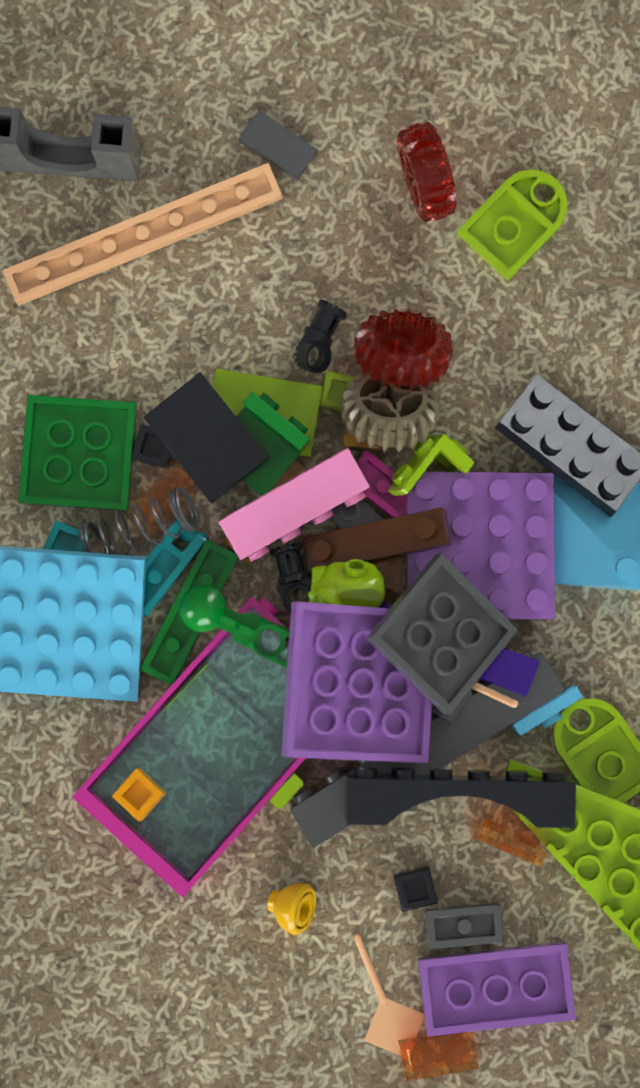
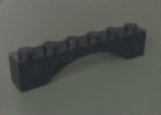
M362 767L355 768V774H346L345 820L347 825H387L398 815L418 804L443 797L468 796L484 798L503 804L523 815L537 828H575L576 782L569 777H565V772L542 771V777H528V772L523 770H506L505 776H490L489 770L471 769L468 770L467 776L453 775V770L430 769V775H415V769L394 768L392 774H377L378 769Z

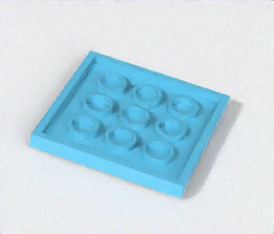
M0 546V692L138 702L141 681L140 667L142 660L146 557Z

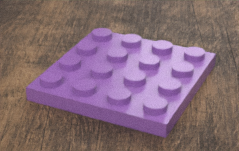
M424 472L406 495L407 515L440 507L444 508L447 515L451 546L406 555V589L436 554H443L508 620H554V473L467 472L464 474L462 472Z
M309 602L291 603L281 756L428 763L432 702L366 639L389 609Z

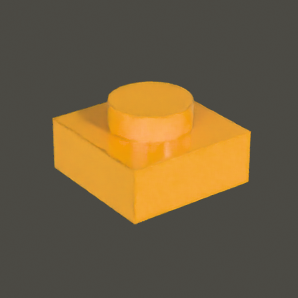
M136 768L112 797L139 822L145 819L167 792L141 768Z

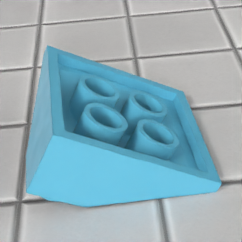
M554 475L555 584L627 591L640 590V483L634 486L617 512L610 517Z

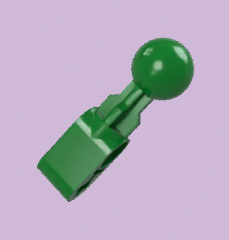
M209 585L194 586L183 595L179 605V613L182 621L188 628L202 633L213 631L216 628L222 629L232 634L236 643L255 651L263 658L287 668L288 653L286 658L281 656V653L289 644L290 628L276 622H271L249 611L240 614L227 608L226 600L222 593ZM265 630H273L278 633L280 637L278 649L269 650L263 646L261 637Z

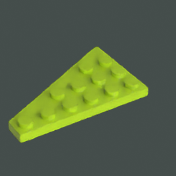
M509 758L505 771L523 770L528 772V777H542V770ZM576 784L575 828H537L523 815L514 811L640 951V809Z

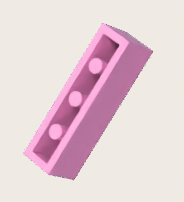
M345 448L219 519L218 522L239 559L242 560L248 557L252 562L268 553L270 550L267 545L279 538L282 543H286L300 535L302 532L299 527L312 520L314 525H318L334 515L331 509L344 502L346 507H349L364 499L366 496L363 491L370 486L350 450Z

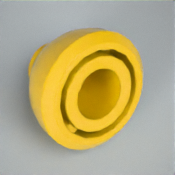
M293 883L285 886L280 891L273 890L269 896L267 907L270 912H274L275 919L281 928L290 934L298 935L309 926L316 907V894L311 884Z

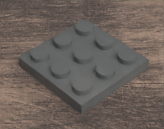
M436 554L368 634L366 639L443 714L450 715L518 629L443 554Z

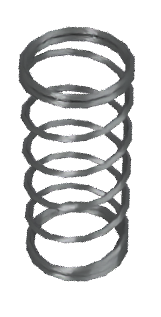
M174 488L173 491L169 490L167 494L170 507L180 523V530L176 535H172L166 530L161 506L156 498H150L152 514L163 532L160 541L155 542L148 536L145 516L141 508L137 504H133L132 514L134 520L145 537V543L142 548H136L131 544V535L124 515L116 510L114 517L117 528L122 538L128 544L127 552L122 555H128L130 548L138 552L144 551L148 541L155 545H161L165 534L172 538H179L183 528L188 532L197 530L199 526L197 510L191 496L184 488ZM178 492L182 495L189 508L192 527L182 513ZM153 501L158 508L162 523L156 514ZM135 507L142 518L144 530L137 518ZM118 514L124 523L127 532V537L123 533L122 528L120 526ZM98 518L97 526L92 522L82 524L80 537L85 552L93 553L87 538L86 531L88 526L98 539L101 537L105 547V551L102 549V553L108 554L109 549L111 554H117L114 551L110 528L103 518ZM100 520L103 522L110 539V545L106 541V538L102 532Z

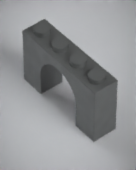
M0 107V171L139 182L142 146L132 117L94 114L93 134L91 136L66 137L46 133L32 127L26 121L20 108Z

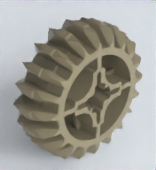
M396 365L392 370H386L383 366H380L379 370L375 372L367 368L364 375L356 374L353 382L347 383L341 398V418L343 419V424L346 425L348 434L355 435L357 443L368 441L370 449L376 445L381 446L384 453L388 447H394L400 453L403 446L414 449L417 442L425 443L428 435L433 434L440 413L438 393L432 389V383L423 381L422 374L412 376L410 369L402 372L397 370Z

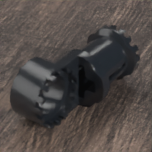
M319 300L317 304L319 309L310 326H305L303 330L304 336L295 349L297 353H294L296 365L302 370L315 374L322 373L329 367L332 360L330 347L333 340L331 338L340 321H345L347 317L343 309L338 308L336 305L332 308L333 304H329L326 300ZM317 347L319 357L317 362L311 366L308 361V355L312 348Z
M301 542L287 544L286 549L285 545H283L282 549L281 547H276L269 551L270 556L275 557L280 575V579L277 582L283 604L289 613H291L289 597L292 592L304 590L309 593L311 591L312 581L310 574L304 570L299 551L302 548ZM287 557H290L293 568L292 572L289 570Z

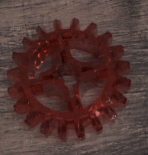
M430 122L407 126L406 129L398 132L396 142L402 173L416 212L424 222L447 218L448 215L455 213L457 194L452 175L453 172L441 137L438 135L437 129Z
M394 308L391 313L381 310L378 316L369 315L368 321L361 322V327L358 330L354 343L356 364L361 366V372L370 374L372 381L382 380L383 386L393 384L397 385L398 389L401 386H408L414 390L416 385L428 387L429 382H438L440 376L446 375L453 356L451 333L445 330V325L436 323V317L426 318L423 312L418 314L411 313L409 309L406 312H399Z

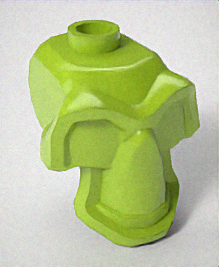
M352 559L347 562H334L328 566L312 568L311 591L308 593L309 603L378 608L386 593L384 577L379 569L369 562Z

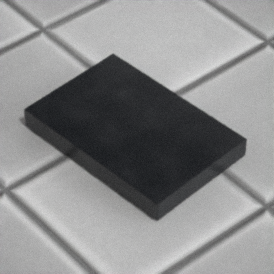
M201 372L143 417L211 504L269 459Z

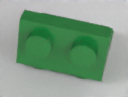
M251 392L243 401L244 408L236 417L269 459L242 481L259 495H263L274 487L310 443V438L305 435L309 429L293 416L288 420L277 412L280 406L264 392L260 397Z

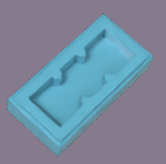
M568 685L565 687L564 692L510 726L518 736L525 734L539 724L546 728L562 718L560 711L583 698L577 686Z

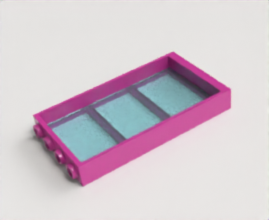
M250 597L238 610L240 614L249 611L271 622L283 625L274 617L278 610L263 597L258 602ZM290 621L285 625L290 628ZM221 629L72 796L73 799L182 898L306 759L281 756L287 668L263 658L255 651L236 643L232 634ZM265 630L261 637L263 646L269 650L278 649L280 645L278 633L273 630ZM289 644L287 648L281 653V656L285 658L286 654L288 653ZM206 664H209V665L189 684V686L167 707V709H166L164 712H162V710L183 690V688L204 668V666H205ZM136 768H141L167 792L145 819L139 822L112 797Z

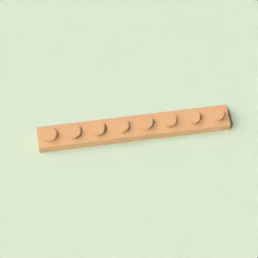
M266 163L3 270V273L16 304L20 306L282 200V194L269 163Z

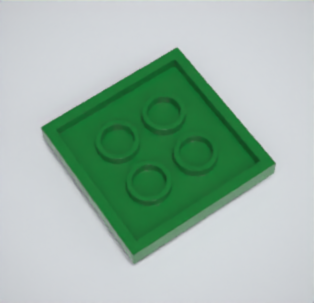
M27 395L18 503L129 512L133 464L131 456L134 449L137 414L136 402Z

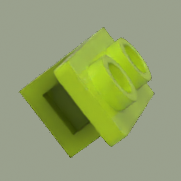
M445 434L428 436L425 443L418 442L413 449L415 455L409 463L402 465L392 477L394 483L388 489V492L392 496L407 495L433 460L446 472H462L464 474L470 470L475 462L466 454V448L458 441L449 439Z

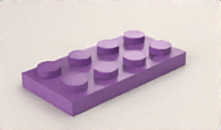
M565 941L418 958L427 1037L576 1020L568 949Z

